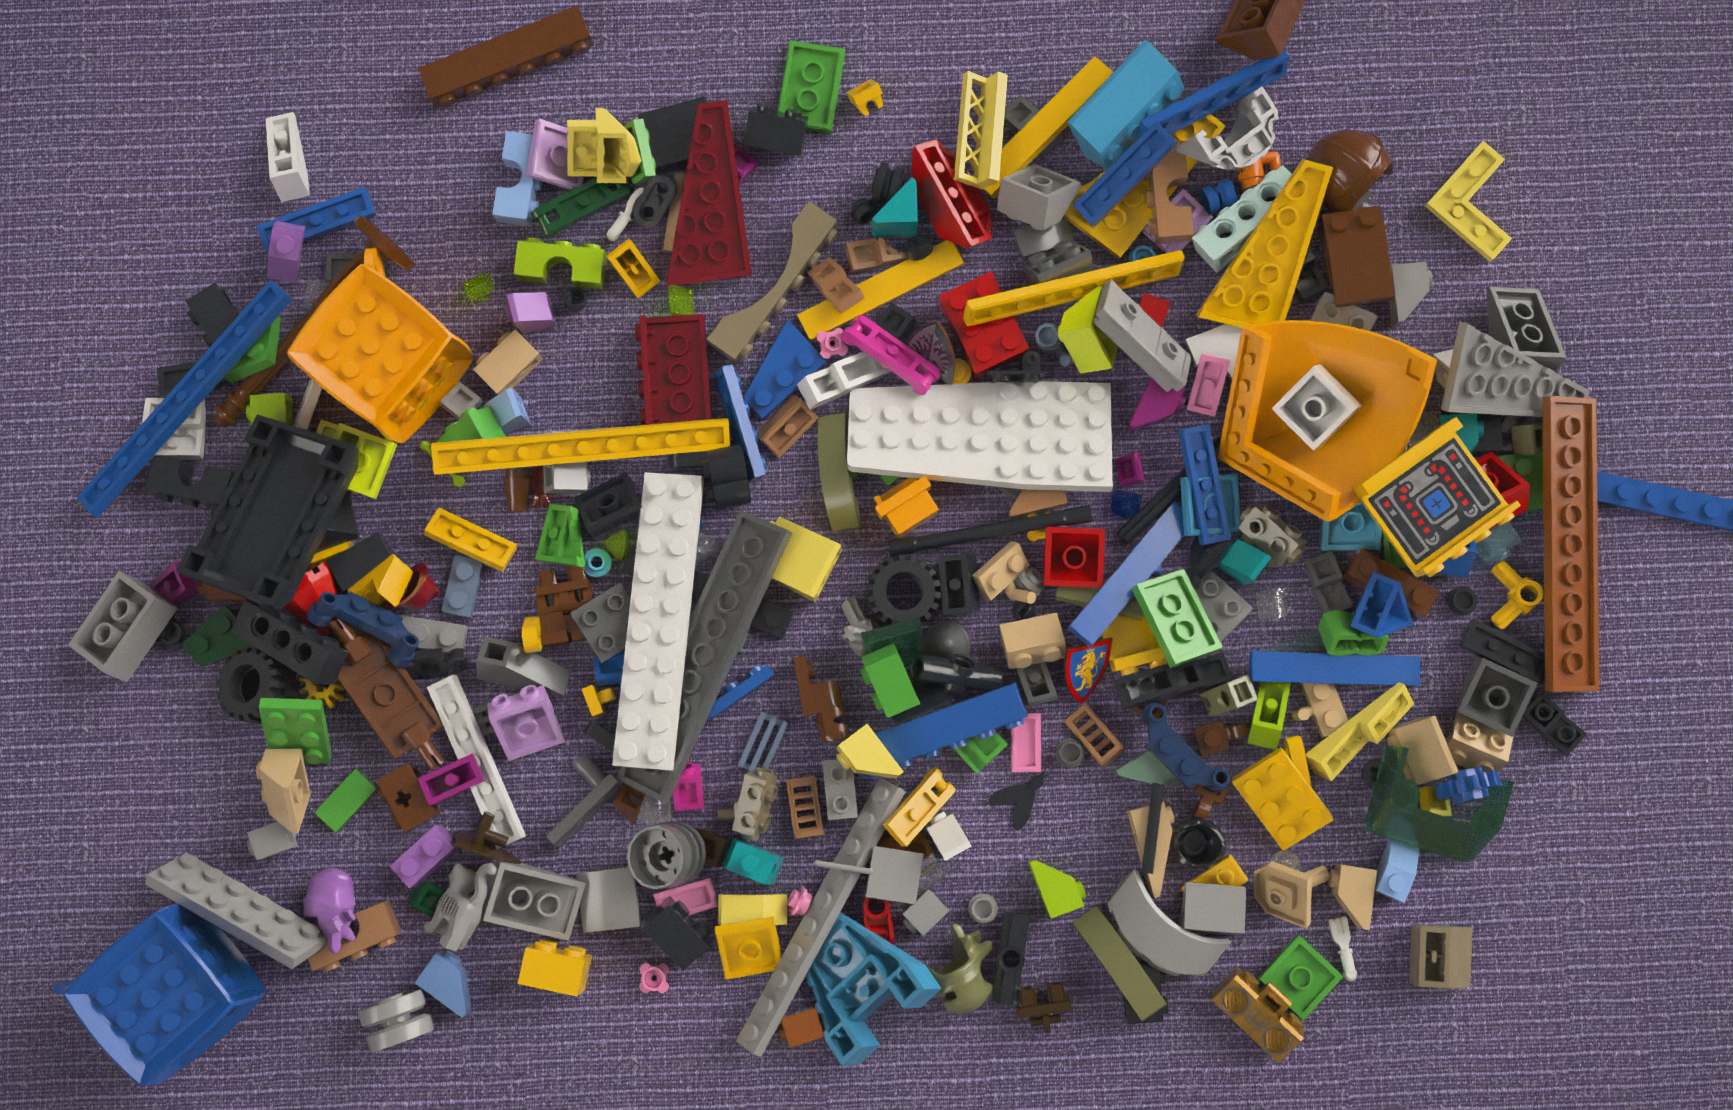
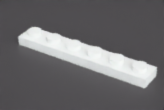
M451 675L428 686L427 689L457 759L459 760L473 753L485 779L484 782L471 788V791L481 814L483 815L484 811L495 815L489 830L509 837L506 845L526 837L457 675Z

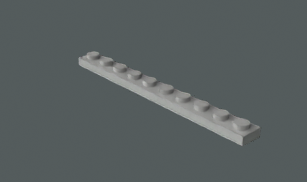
M879 778L833 863L865 867L873 852V846L877 845L886 829L883 824L895 812L906 791ZM829 869L736 1042L752 1054L759 1057L763 1055L861 873Z

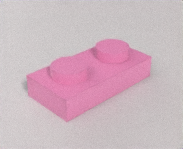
M1201 352L1187 410L1215 417L1230 359Z

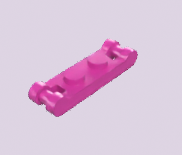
M858 315L852 321V327H847L841 333L843 342L850 346L855 345L909 383L914 392L919 395H925L931 388L930 384L935 383L941 377V371L937 366L863 315Z

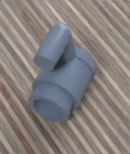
M1052 323L1040 325L1035 333V341L1038 347L1045 353L1055 354L1063 367H1071L1073 362L1064 348V343L1059 340L1058 326Z

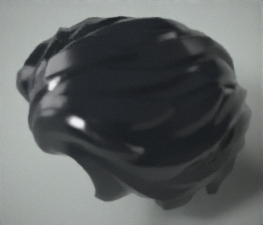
M1191 818L1180 822L1173 828L1170 846L1173 852H1176L1177 859L1182 865L1201 869L1220 861L1225 854L1227 841L1225 834L1213 822L1201 818Z

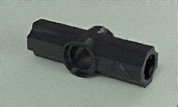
M921 654L919 657L916 656L913 663V677L915 681L940 684L945 689L954 693H963L966 688L991 692L999 689L1002 685L1003 672L999 666L974 663L973 660L961 654H953L950 659Z
M1004 911L991 997L993 1002L1017 1005L1022 968L1025 963L1024 954L1030 915ZM1008 950L1017 951L1019 955L1018 962L1012 966L1003 963V955Z

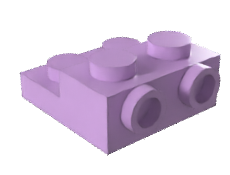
M527 685L518 694L509 697L506 694H500L494 697L491 703L487 704L489 720L508 761L565 743L564 735L555 717L553 705L544 685L539 687Z

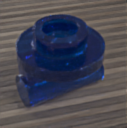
M1114 489L1111 498L1113 513L1122 518L1133 517L1136 513L1140 512L1142 495Z

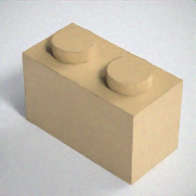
M516 329L511 333L506 332L497 341L498 346L491 353L486 352L481 355L476 361L477 366L473 369L498 395L506 389L514 388L543 360L542 356Z
M1057 612L999 625L1001 643L1009 669L1026 668L1033 664L1054 662L1060 658H1065V638Z

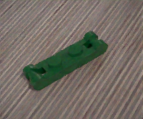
M597 178L535 208L531 211L530 215L534 222L540 224L542 228L540 232L543 237L549 239L575 223L619 201L629 199L634 191L629 184L597 183ZM613 184L616 190L611 192L607 187L608 185ZM555 212L558 219L551 222L548 215Z

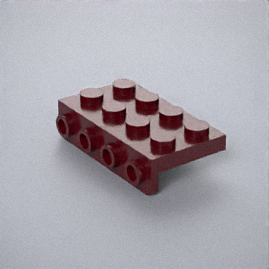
M705 314L646 318V315L639 316L640 323L635 324L636 341H641V352L636 353L638 369H643V380L638 381L639 397L644 398L645 409H640L641 425L712 419Z

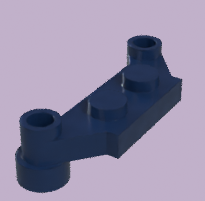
M351 591L348 595H335L331 592H323L318 601L313 602L307 612L308 620L316 626L325 627L330 623L332 617H338L391 644L392 648L388 653V658L397 667L405 668L409 666L415 656V649L419 644V639L414 634L408 632L402 623L403 618Z
M1159 703L1146 705L1141 712L1142 721L1147 725L1149 742L1145 747L1186 788H1190L1192 785L1207 786L1212 791L1225 789L1231 779L1229 772L1222 767H1209L1167 724V711L1163 705ZM1153 709H1156V710L1159 711V713H1160L1159 719H1156V718L1153 717V715H1152V710H1153ZM1217 773L1222 775L1223 780L1221 784L1216 781Z

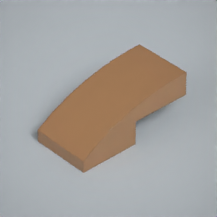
M831 257L807 272L811 281L840 314L864 299L861 289L847 278L844 269Z

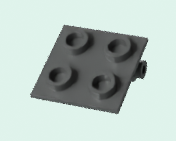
M621 583L616 584L570 613L590 644V651L595 657H598L601 663L624 650L626 646L631 599Z

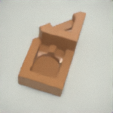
M881 237L878 240L871 238L848 242L844 245L851 273L901 262L906 259V255L902 251L898 252L887 245L886 241Z

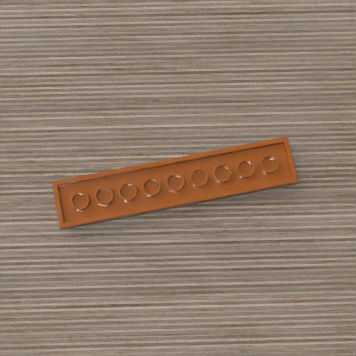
M1542 397L1545 692L1599 691L1596 398Z

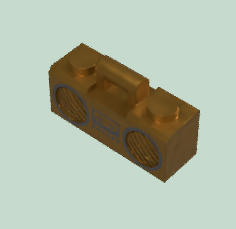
M1237 967L1213 990L1212 1001L1279 1063L1303 1040L1304 1029L1302 1027L1304 1025L1295 1014H1287L1285 1012L1293 1002L1271 981L1267 982L1260 989L1258 980L1250 972H1243ZM1268 995L1279 1006L1276 1008L1265 996Z

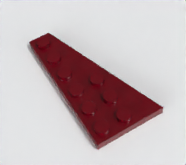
M727 100L697 105L665 287L752 275Z

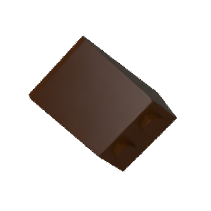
M1380 205L1323 214L1318 233L1335 307L1394 299L1387 234Z

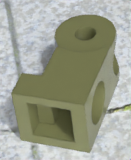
M1249 675L1199 694L1205 705L1208 717L1222 714L1258 700Z

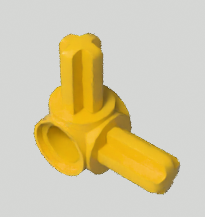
M1503 560L1499 561L1491 570L1492 574L1509 590L1507 593L1508 602L1491 616L1493 624L1501 630L1505 629L1520 614L1527 615L1543 598V589L1539 583L1530 580L1527 576L1522 579ZM1530 590L1534 594V601H1524L1521 598L1520 591Z

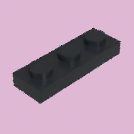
M1476 619L1470 620L1459 647L1538 683L1537 686L1542 685L1545 679L1544 653Z

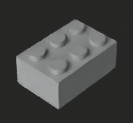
M118 571L68 645L103 673L128 682L178 608L142 581Z

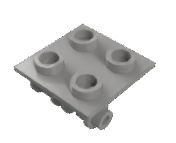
M1325 291L1323 296L1319 298L1316 304L1317 308L1310 321L1339 324L1371 331L1378 315L1356 305L1336 308L1333 295Z
M1210 571L1202 578L1198 589L1195 590L1220 642L1254 609L1213 571Z

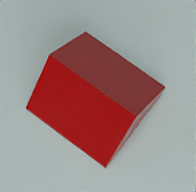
M1046 526L1042 554L1043 585L1101 588L1103 586L1105 529Z

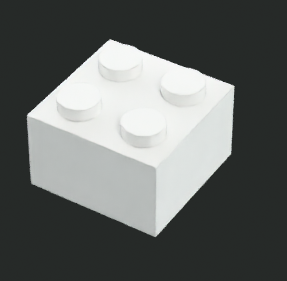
M1319 364L1313 366L1281 398L1272 410L1314 451L1320 448L1362 405Z

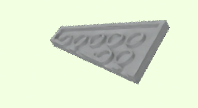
M1459 321L1441 410L1456 413L1542 417V397L1588 398L1590 391L1568 378L1560 376L1548 367L1540 365L1537 361L1508 345L1500 343L1488 334L1480 332L1468 323Z

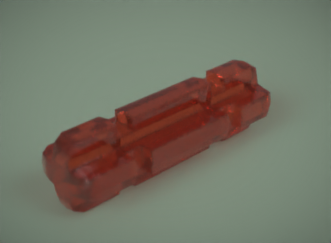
M543 465L534 467L533 491H536V494H533L532 505L537 508H547L550 504V496L544 494Z

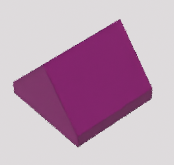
M1139 452L1115 459L1120 487L1145 483Z

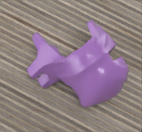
M327 868L314 874L308 882L307 894L304 898V917L306 921L317 925L327 938L329 951L337 954L341 947V939H346L350 942L355 940L354 933L349 927L351 921L356 919L353 914L354 906L356 905L354 900L355 892L353 881L347 872L337 868Z

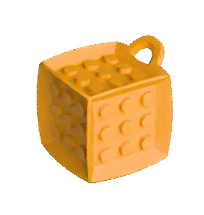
M377 248L365 250L364 264H360L320 304L287 351L289 359L326 392L377 428L387 440L396 444L406 442L440 407V401L460 381L473 361L472 351L463 340L452 334L420 303L386 278L383 261Z

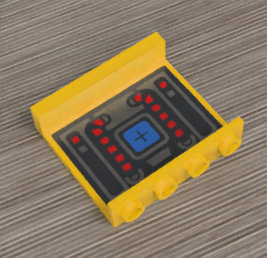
M1457 417L1438 427L1352 489L1416 578L1425 574L1430 578L1444 568L1442 563L1449 557L1455 560L1468 551L1465 547L1473 540L1475 543H1478L1491 534L1489 528L1496 523L1500 527L1515 517L1512 512L1521 506L1518 501L1507 504L1461 441L1456 431L1461 429L1463 425Z

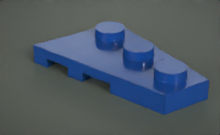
M787 320L743 399L764 420L799 389L797 384L805 376L818 372L827 364V361L821 357L820 353L799 330Z

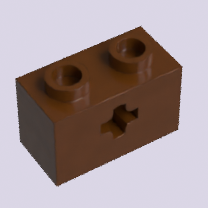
M407 763L377 780L380 786L377 788V792L381 800L385 804L389 803L393 811L390 815L396 828L398 830L402 829L404 833L411 832L441 815L437 805L429 806L417 779L421 775L415 763ZM404 794H411L412 798L408 800L409 804H402L401 800L405 798Z

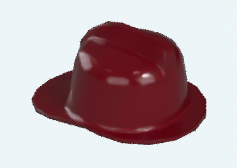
M418 563L410 568L413 574L399 604L395 607L385 599L378 606L388 611L398 607L418 611L429 601L437 597L440 590L428 575L426 564Z

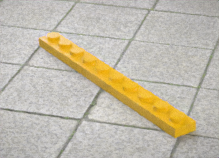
M721 418L431 443L434 475L709 451L730 446L729 420Z

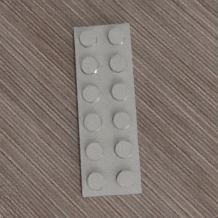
M187 852L147 874L145 885L290 969H293L328 945L327 938L317 925L309 923L295 915L294 912L281 907L268 897L260 895L245 884L232 879L219 869L211 867Z

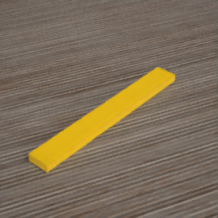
M1182 250L968 300L963 320L966 326H972L1080 300L1096 287L1102 286L1103 288V285L1110 279L1122 290L1179 276L1185 256Z

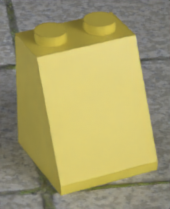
M779 516L776 522L771 520L770 523L792 532V535L771 580L816 602L842 552V547L837 542Z

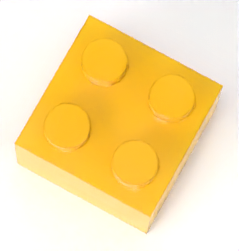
M540 939L539 942H535L525 948L518 984L578 996L585 991L593 955L585 954L586 949L569 945L568 948L562 949L557 948V942Z

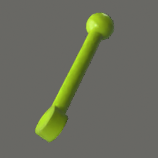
M422 441L420 449L432 457L430 442ZM449 473L456 487H463L465 485L464 477L458 476L456 473Z

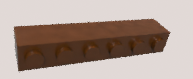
M576 5L418 68V71L435 108L439 106L445 108L453 105L457 99L462 97L477 96L482 93L483 89L490 86H502L508 83L510 78L518 75H530L536 71V68L543 65L552 66L558 64L564 57L571 54H583L594 44L580 9Z

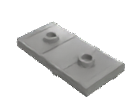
M1110 279L1103 285L1095 314L1097 317L1093 319V323L1166 392L1171 389L1178 392L1186 385L1192 356Z

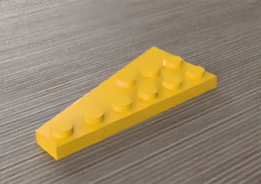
M1210 114L1171 134V136L1178 142L1176 145L1178 146L1201 130L1207 133L1204 137L1208 139L1219 136L1226 125ZM1186 156L1189 174L1198 160ZM1104 171L1097 178L1080 187L1063 217L1120 260L1148 225L1149 218H1152L1151 207L1147 208L1146 190H1150L1149 179L1143 178L1094 227L1081 215L1073 204L1106 172ZM1178 186L1166 190L1168 199Z
M1305 159L1301 160L1196 313L1197 317L1240 328L1256 323L1286 320L1333 167Z

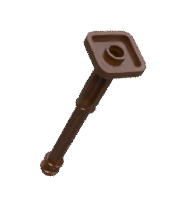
M359 214L353 223L368 238L363 243L365 247L319 295L317 300L312 301L313 307L278 344L275 365L250 375L234 393L227 392V400L222 406H214L216 413L212 417L224 428L229 424H237L236 417L242 411L246 412V405L250 403V395H257L288 362L287 351L301 329L329 294L360 264H364L366 249L377 248L384 264L391 259L405 271H410L414 267L415 262L390 237L363 215Z

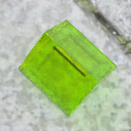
M620 530L602 541V543L620 562H625L630 535L626 530Z

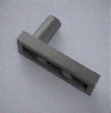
M586 754L580 756L573 763V767L592 786L593 790L546 836L553 845L562 847L624 786L620 780L616 779L617 776L611 773L606 776Z

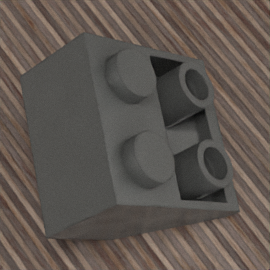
M1070 240L1057 243L1054 246V250L1046 254L1040 252L1028 258L1029 262L1022 265L1030 286L1093 271L1090 250Z

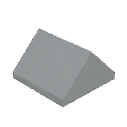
M1186 882L1178 925L1193 933L1231 936L1245 934L1246 887Z

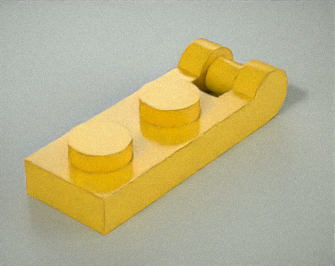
M937 767L932 768L925 774L920 784L883 824L901 847L909 845L956 790L950 782H945L942 778L943 774ZM933 786L938 790L936 795L931 790Z

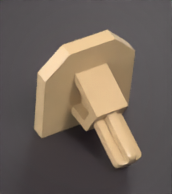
M1271 861L1254 872V898L1267 914L1307 929L1311 924L1312 887L1329 881L1330 874L1325 866H1320L1303 873L1297 868L1292 869Z

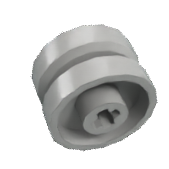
M422 989L387 997L375 1002L376 1005L357 1012L362 1027L369 1028L381 1023L383 1028L369 1033L366 1037L370 1053L405 1042L435 1029L430 1014L423 1013L414 1017L410 1016L411 1012L423 1008L426 1004Z

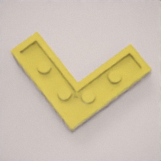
M1482 141L1425 207L1491 262L1512 238L1469 202V199L1505 160L1487 143Z

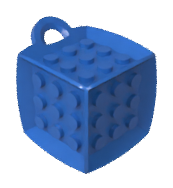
M172 904L161 908L137 924L101 953L75 980L56 981L53 983V993L64 995L74 1014L94 1041L139 1086L156 1085L174 1076L231 1031L261 1001L267 991L253 968L230 939L216 925L180 904Z

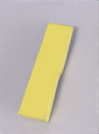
M1398 682L1305 754L1306 760L1314 774L1332 782L1368 741L1378 744L1414 705L1405 684Z

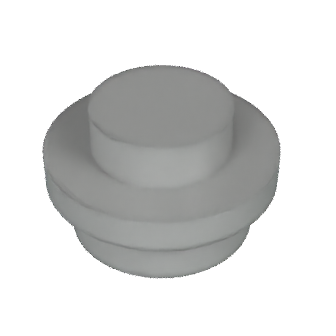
M980 893L971 898L968 904V912L974 921L988 923L997 915V903L989 894Z

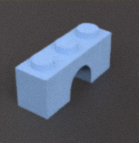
M506 131L502 160L506 167L521 170L522 178L514 187H497L492 213L497 222L531 227L532 217L530 213L539 207L538 201L535 200L537 191L542 190L543 181L526 176L532 134Z

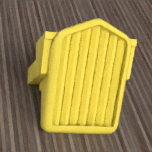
M595 108V120H567V176L597 177V183H626V177H632L641 163L636 141L632 134L606 109Z

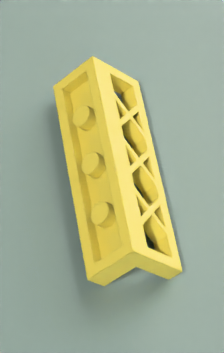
M967 71L963 74L954 180L983 190L999 181L1008 75L997 72L985 78ZM972 83L981 86L979 99L976 98L971 89ZM972 107L979 117L977 125H974L969 116V111ZM969 134L972 135L976 142V150L972 152L967 143V135ZM967 160H969L974 169V177L964 173Z

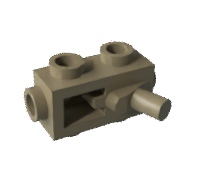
M1261 504L1254 508L1249 506L1239 518L1242 521L1238 527L1243 532L1241 538L1253 547L1257 545L1272 557L1268 563L1273 566L1279 564L1282 567L1288 564H1295L1303 555L1307 543L1301 537V531L1292 524H1286L1279 518V512L1270 505ZM1256 522L1260 524V530L1255 526Z
M757 767L755 770L746 773L740 797L735 800L733 808L720 809L718 811L719 820H734L732 830L742 833L741 836L747 840H758L759 835L765 832L770 825L771 814L769 810L778 792V786L776 785L777 775H774V771L764 767Z

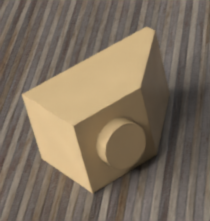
M1335 864V868L1330 870V879L1328 881L1329 887H1332V895L1356 927L1370 930L1377 870Z

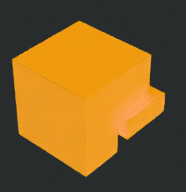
M926 476L919 480L917 478H908L881 496L877 495L873 498L876 504L875 512L881 520L885 518L897 538H902L938 514L939 508L928 493L931 489V484Z

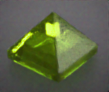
M489 272L482 273L463 283L466 296L469 299L487 301L494 288Z

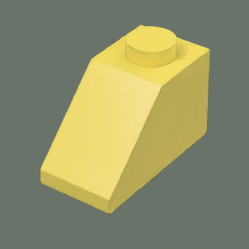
M868 724L836 748L839 752L836 755L839 762L846 770L851 768L854 773L896 779L904 772Z

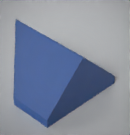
M1372 572L1357 603L1350 627L1380 638L1414 625L1401 583Z

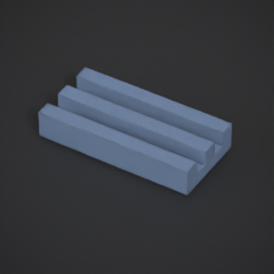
M761 711L737 766L749 771L757 768V764L776 724L780 726V729L763 765L764 768L769 769L789 723ZM764 721H770L751 765L746 763Z

